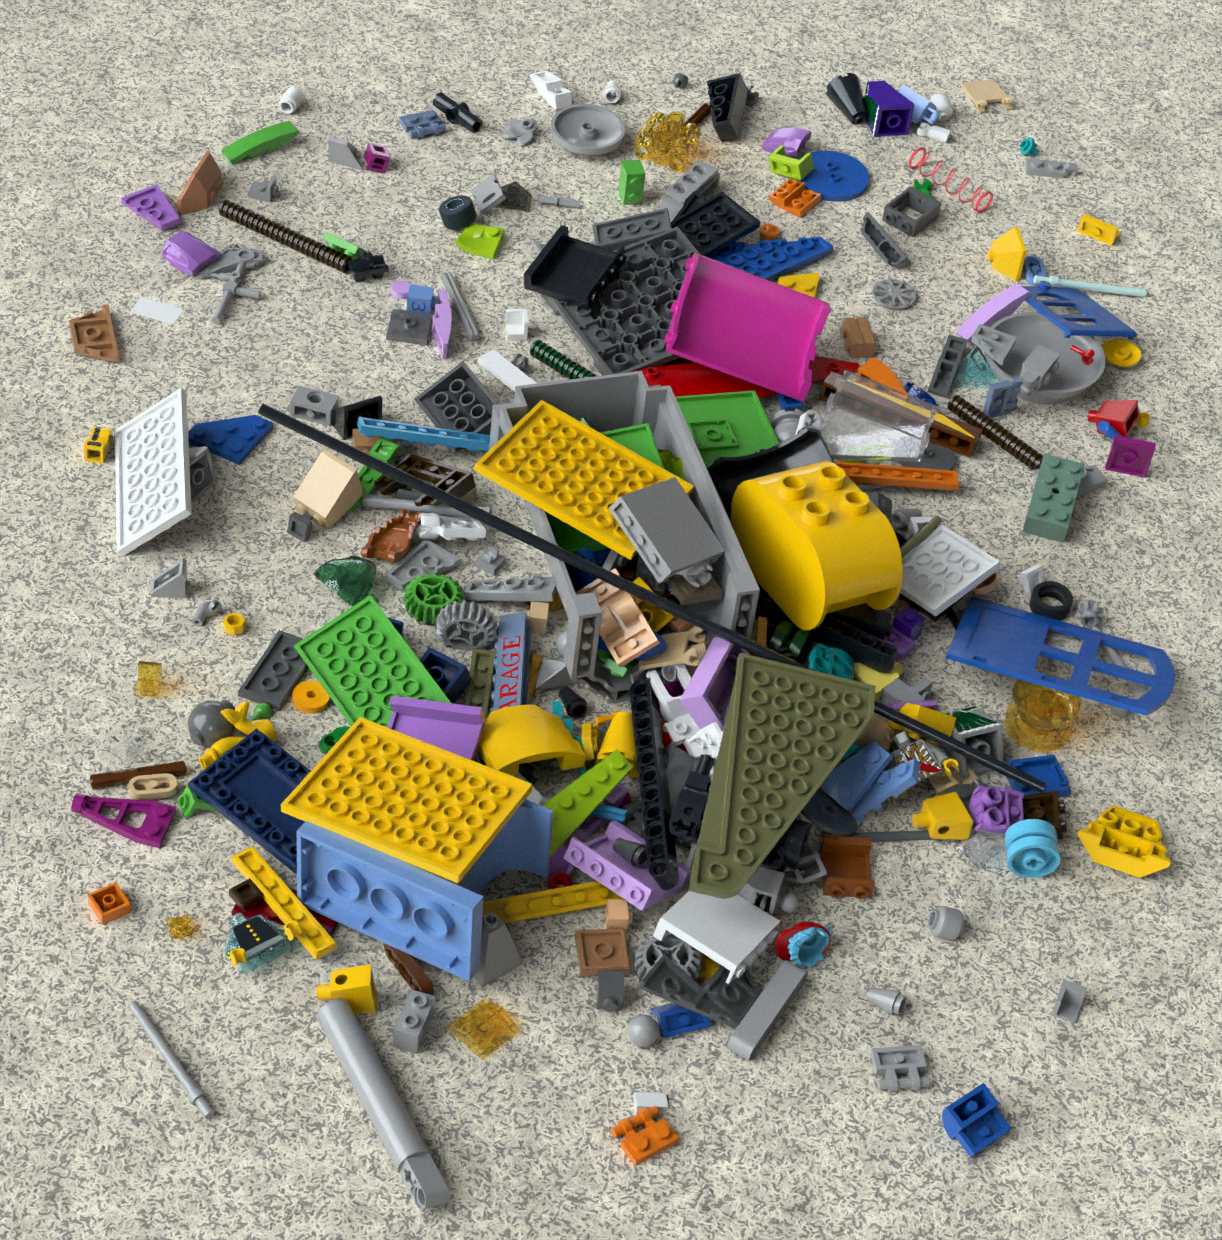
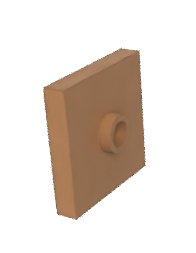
M624 928L575 930L574 936L580 976L598 975L599 970L624 971V974H630L631 967Z

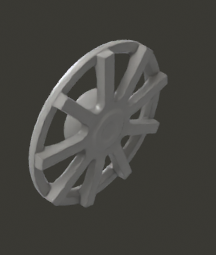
M888 278L880 282L877 281L873 287V297L879 304L887 308L904 309L910 307L916 300L915 288L905 283V280L899 281ZM876 294H886L880 298L876 296ZM902 297L910 299L911 302L908 304ZM885 299H888L889 301H891V305H888L883 301ZM900 301L903 306H894V304Z

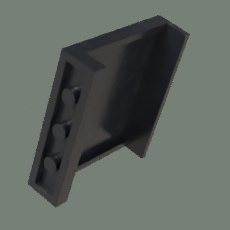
M561 225L525 271V289L589 310L593 303L597 302L601 292L606 290L610 280L615 278L618 269L625 264L627 258L625 246L621 245L617 252L569 237L568 227Z

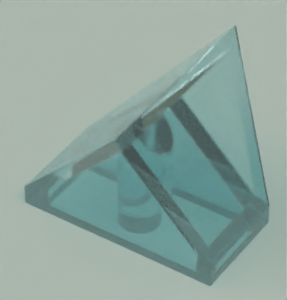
M977 345L966 356L953 388L989 389L990 384L996 381L997 377L992 372L983 352Z

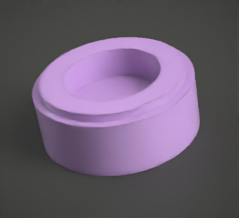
M406 281L394 282L391 287L392 295L398 299L407 298L410 283Z

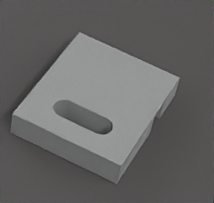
M494 174L470 190L479 211L483 215L506 199L501 185Z

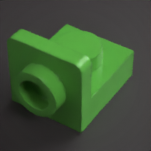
M188 785L178 800L184 818H190L195 809L217 811L190 790Z

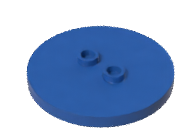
M816 151L811 153L814 169L802 180L795 179L798 182L805 183V190H812L815 193L821 194V200L843 202L858 198L866 191L869 173L860 161L847 154L836 151Z

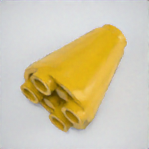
M620 711L615 714L596 754L595 765L618 750L633 765L627 777L636 778L638 777L632 714Z

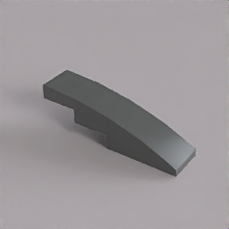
M948 335L928 388L929 393L947 398L968 343L967 339Z

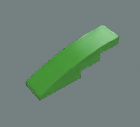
M286 121L255 131L235 141L221 151L227 160L234 165L246 156L253 159L265 150L270 154L299 135L300 132L290 121Z

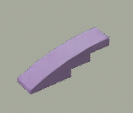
M1016 283L985 303L955 332L961 338L967 339L968 343L971 344L972 335L979 324L991 327L998 320L1012 315L1031 293Z
M438 290L435 318H433L432 334L442 359H447L452 322L451 306L446 290Z

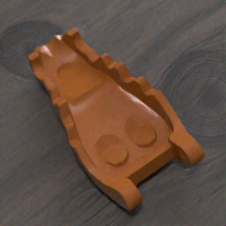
M400 509L398 517H395V519L389 518V521L383 522V527L378 526L375 533H371L367 545L360 552L363 558L386 559L392 563L402 560L410 549L415 529L421 522L418 517L422 512L413 514L411 511L407 512Z

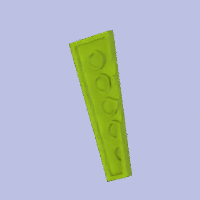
M618 750L607 756L542 805L553 810L550 859L632 770L633 765Z

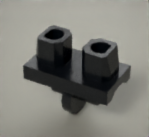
M369 250L364 252V257L348 261V267L357 283L363 282L365 276L372 275L373 278L379 279L383 278L384 272H389V267L386 265L383 255L372 256Z

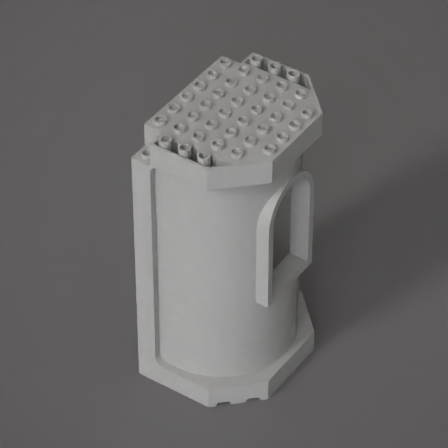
M636 371L515 386L514 403L493 405L489 450L541 400L578 421L582 417L586 418L591 428L600 433L649 423L664 469L694 486L689 498L725 549V552L713 564L709 563L713 569L712 571L709 570V572L723 590L722 599L681 605L676 596L671 598L679 603L680 606L751 639L760 589L671 386H648L643 372ZM524 500L537 536L558 546L546 512ZM544 553L568 617L564 662L571 680L585 685V688L595 695L600 694L605 697V700L610 704L631 701L630 687L632 682L630 675L617 677L609 672L610 669L604 666L605 662L598 658L597 647L602 611L595 593L577 595L576 592L578 590L575 584L576 575L574 567ZM705 630L701 633V635L706 634V639L717 637ZM661 675V676L659 677V678L661 679L662 683H670V682H671V681H667V680L663 677V675Z

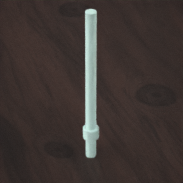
M1058 276L1034 277V283L1039 284L1040 281H1046L1051 284V287L1059 286L1146 297L1147 291L1144 289L1059 279Z

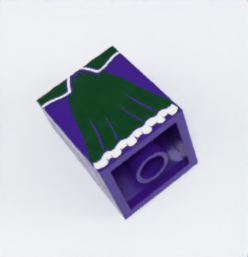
M886 81L867 82L864 96L867 111L866 121L873 136L908 135L914 103Z

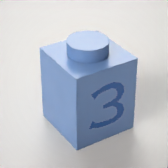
M410 284L407 296V311L431 314L432 308H435V304H437V296H434V287Z

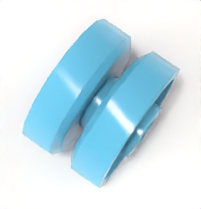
M1027 819L1013 824L1005 832L1004 841L1007 850V865L1010 871L1017 876L1031 878L1046 876L1055 871L1060 865L1061 858L1057 846V832L1055 827L1049 822L1039 819Z

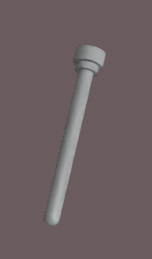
M1097 626L1091 628V630L1101 632ZM1101 645L1115 665L1128 668L1114 648ZM1126 680L1133 689L1134 699H1139L1149 691V688L1144 685Z

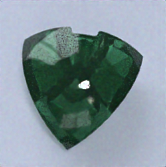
M350 556L341 559H331L321 565L313 574L343 600L354 606L368 596L373 586L377 569L375 563L368 559Z

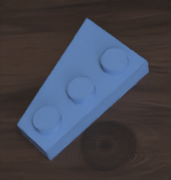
M916 759L881 772L856 804L853 818L858 822L866 819L864 814L872 809L877 811L883 807L882 803L890 796L896 798L916 784L921 764Z

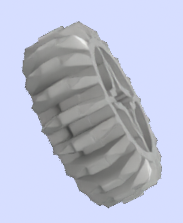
M465 600L462 603L455 601L453 605L447 604L438 614L436 634H438L439 640L444 642V646L450 645L452 649L471 651L480 648L486 650V647L490 646L493 640H495L497 620H495L494 614L490 613L489 608H483L482 604L475 605L474 601L471 603H466Z
M672 933L667 935L662 941L652 936V940L645 938L644 945H639L634 964L639 981L652 969L649 964L652 959L655 960L656 964L664 954L690 978L698 980L699 973L702 970V955L699 950ZM686 959L687 963L684 966L681 965L682 960Z

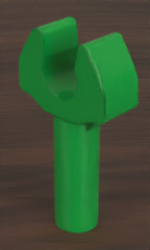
M924 178L923 185H921L915 179L913 188L934 198L929 191L932 189V182Z

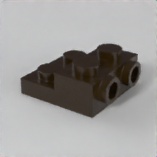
M1053 791L1024 796L1022 799L1023 819L1047 821L1055 827L1058 840L1063 839V832H1067L1066 819L1061 817V814H1066L1064 800H1059L1058 792Z

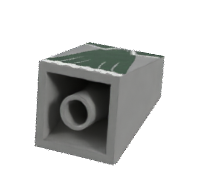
M976 706L945 713L956 717L951 735L952 738L1003 762L1002 724ZM942 746L947 756L958 762L961 777L969 776L970 771L966 770L967 763L975 774L991 770Z

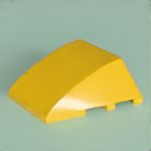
M1112 805L1102 812L1096 821L1089 822L1087 828H1082L1078 831L1077 835L1093 862L1140 878L1165 869L1171 864L1170 858L1166 857V846H1163L1161 841L1163 836L1158 820Z

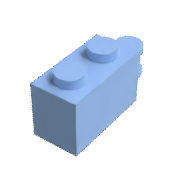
M902 85L898 92L914 103L911 121L916 124L918 122L927 123L928 121L934 125L941 115L935 111L937 106L907 86Z

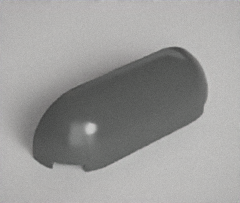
M867 212L863 217L864 222L861 233L887 264L894 267H902L911 262L876 219Z

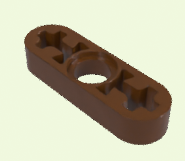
M385 944L384 950L387 958L410 988L425 994L434 995V988L430 979L414 958L403 951Z

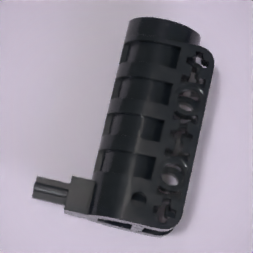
M701 754L695 772H689L686 784L681 789L669 821V830L675 839V847L688 852L691 850V844L697 845L711 786L709 774L715 758L707 754ZM795 819L760 866L782 873L785 872L786 867L797 870L807 845L811 823Z

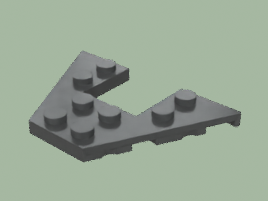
M665 954L637 985L639 989L732 1028H736L760 996V992L752 982L747 968L739 979L735 977L727 984L725 982L730 970L711 959L719 968L701 988Z

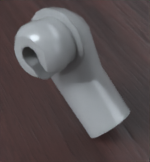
M212 600L200 604L192 619V623L196 626H202L205 618L215 616L222 609L221 602Z

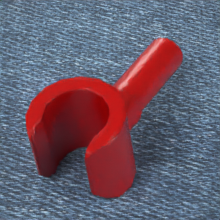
M1074 345L1071 346V350L1082 356L1081 360L1085 365H1091L1094 361L1092 357L1095 355L1092 349L1084 351Z

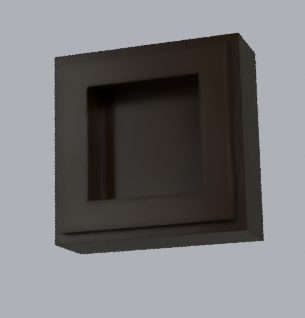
M250 878L229 889V896L242 911L264 900V894Z

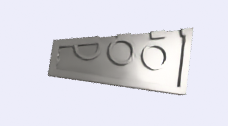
M533 574L531 579L521 580L519 576H514L506 579L504 582H500L498 578L469 581L464 594L465 600H473L475 602L491 600L496 602L517 601L523 603L538 601L547 603L553 601L557 588L552 576L542 577V574Z

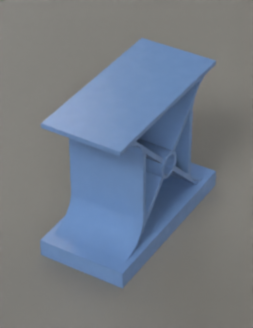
M526 799L459 883L306 821L297 830V898L306 908L464 980L470 981L480 969L483 896L479 894L495 876L506 871H530L547 878L549 874L553 810Z

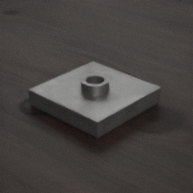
M393 309L386 333V340L427 345L433 314Z

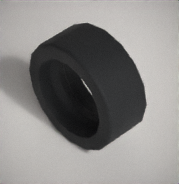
M1041 582L1034 587L1029 606L1034 614L1061 621L1066 619L1070 613L1073 596L1066 586L1058 582ZM1053 597L1063 605L1050 606L1042 602L1040 598Z

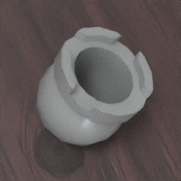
M784 409L773 416L771 426L779 443L786 441L796 434L800 416L805 413L804 411L795 409V411L785 412Z

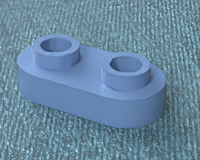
M1027 256L1023 265L1026 281L1030 285L1039 286V284L1034 283V277H1046L1043 261L1036 256Z

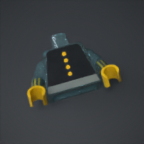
M242 913L234 915L230 920L233 927L229 929V939L225 942V959L232 963V967L237 966L239 963L242 972L245 974L285 954L286 938L291 941L294 939V934L302 933L298 921H290L285 925L266 920L262 915H256L248 920Z

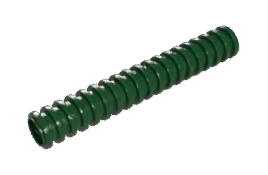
M536 340L530 347L529 353L531 356L564 375V377L569 378V380L596 376V374L591 373L585 367L557 352L556 349H552L551 346H548L541 340Z

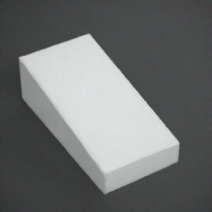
M634 1092L633 1098L636 1111L643 1108L648 1109L654 1105L658 1110L668 1109L666 1093Z

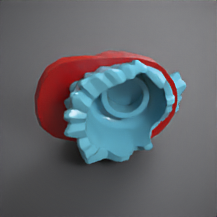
M799 922L791 929L784 930L779 934L775 945L777 957L784 961H794L796 966L800 968L805 966L813 967L816 961L824 959L822 954L828 949L834 931L830 926L825 928L816 922Z

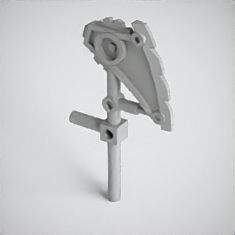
M231 244L219 252L221 258L215 259L197 274L199 279L216 277L219 280L226 281L223 286V297L212 318L213 323H220L230 299H235L236 295L260 298L261 291L240 288L238 285L241 284V276L245 269H252L255 266L263 265L265 255H263L262 251L253 248L249 249L248 247L239 248L238 244Z

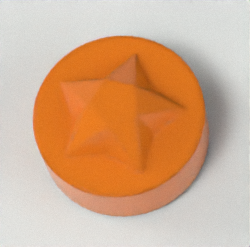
M764 224L760 227L759 235L766 241L775 240L778 238L779 228L773 224Z

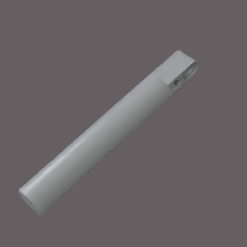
M343 998L327 1002L318 1010L317 1020L416 1206L420 1210L447 1204L449 1201L448 1187L349 1002Z

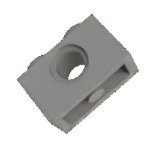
M299 386L290 401V416L331 426L333 409L339 408V396Z
M411 989L393 1029V1047L415 1054L418 1053L435 1013V996Z

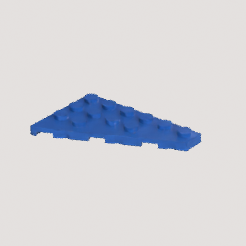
M821 236L799 238L798 241L787 242L786 239L757 241V244L746 245L745 242H734L709 258L773 281L831 254L833 246Z

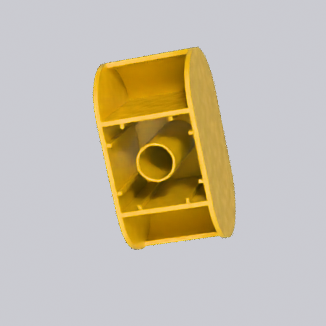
M822 461L746 480L737 487L731 507L732 528L755 580L797 627L802 630L815 629L822 623L827 613L867 603L876 610L887 609L895 603L903 580L902 556L897 537L887 517L869 499L868 495L855 485L842 468L832 462Z

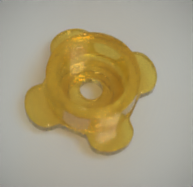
M183 915L182 917L168 918L166 924L170 928L169 936L175 939H184L194 933V928L190 925L191 917Z

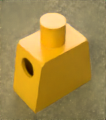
M956 792L925 799L922 804L921 813L912 815L913 827H925L932 839H969L973 820Z
M371 964L333 970L331 972L330 984L317 985V1000L343 998L349 1002L354 1013L377 1014L378 992Z

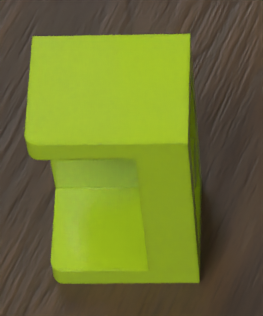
M781 145L768 157L771 172L790 178L802 180L814 169L811 153H807L800 160L786 157L785 147Z

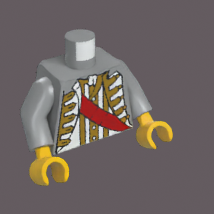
M906 731L893 736L899 749L890 753L894 757L885 767V771L913 759H916L921 764L918 782L943 771L942 767L945 768L947 776H952L949 769L951 767H955L959 771L958 762L955 759H950L941 749L930 742L919 739L911 743ZM907 790L903 792L905 797L907 796Z

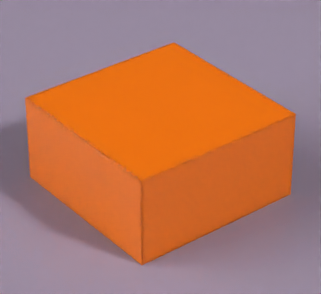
M117 882L88 894V904L102 925L131 913V904Z

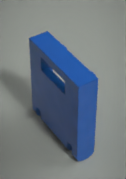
M1055 755L1004 762L1045 782L1046 786L1042 793L1057 791L1059 797L1071 794V789L1068 786L1069 783L1060 764L1056 763ZM1007 777L1012 790L1022 792L1024 796L1039 794V792L1024 785L1020 786L1018 782Z

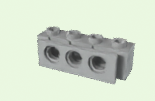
M699 160L665 191V194L669 196L661 199L659 207L661 209L668 208L670 220L673 221L695 190L707 199L718 188L720 179L718 169Z

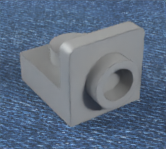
M272 176L268 184L254 181L248 191V198L271 202L273 196H277L279 191V185H276V177Z

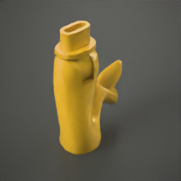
M249 701L239 704L235 710L224 709L221 711L222 715L239 731L249 735L257 728L273 742L277 740L275 728L269 720L248 721L246 719ZM226 737L215 742L210 748L206 749V754L199 757L202 770L204 771L245 737Z

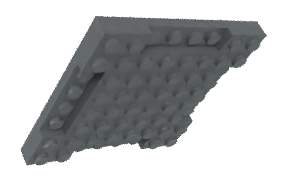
M678 227L626 246L625 254L627 258L625 264L618 269L615 278L610 280L606 290L601 292L597 302L593 303L589 310L542 295V297L556 315H561L594 359V366L602 376L635 372L649 367L660 366L680 358V356L666 351L667 344L664 343L667 332H669L673 315L670 312L674 300L677 301L687 272L685 269L688 258L693 257L694 253H700Z

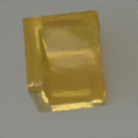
M138 662V680L135 696L159 698L163 681L162 663Z

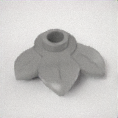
M532 119L508 121L505 123L506 129L503 132V139L517 138L520 147L526 145L533 139V134L537 129L536 122Z

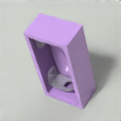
M719 637L713 638L680 698L683 706L700 730L711 723L717 722L723 731L736 677L737 658L740 653L749 655L746 650Z

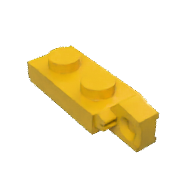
M587 722L582 724L581 738L583 751L586 755L585 760H593L594 751H598V736L600 733L597 723Z

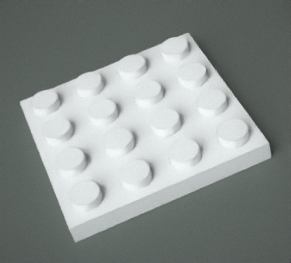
M940 525L902 558L903 580L900 593L936 617L1001 568V563L944 525Z

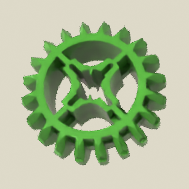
M435 572L433 575L425 573L424 577L417 575V578L411 580L409 585H407L404 594L406 611H409L410 617L415 616L416 622L423 620L424 625L432 622L433 626L436 624L438 614L442 608H445L447 604L453 605L455 601L462 603L465 600L462 587L459 586L458 581H453L452 576L446 578L444 573L438 576Z

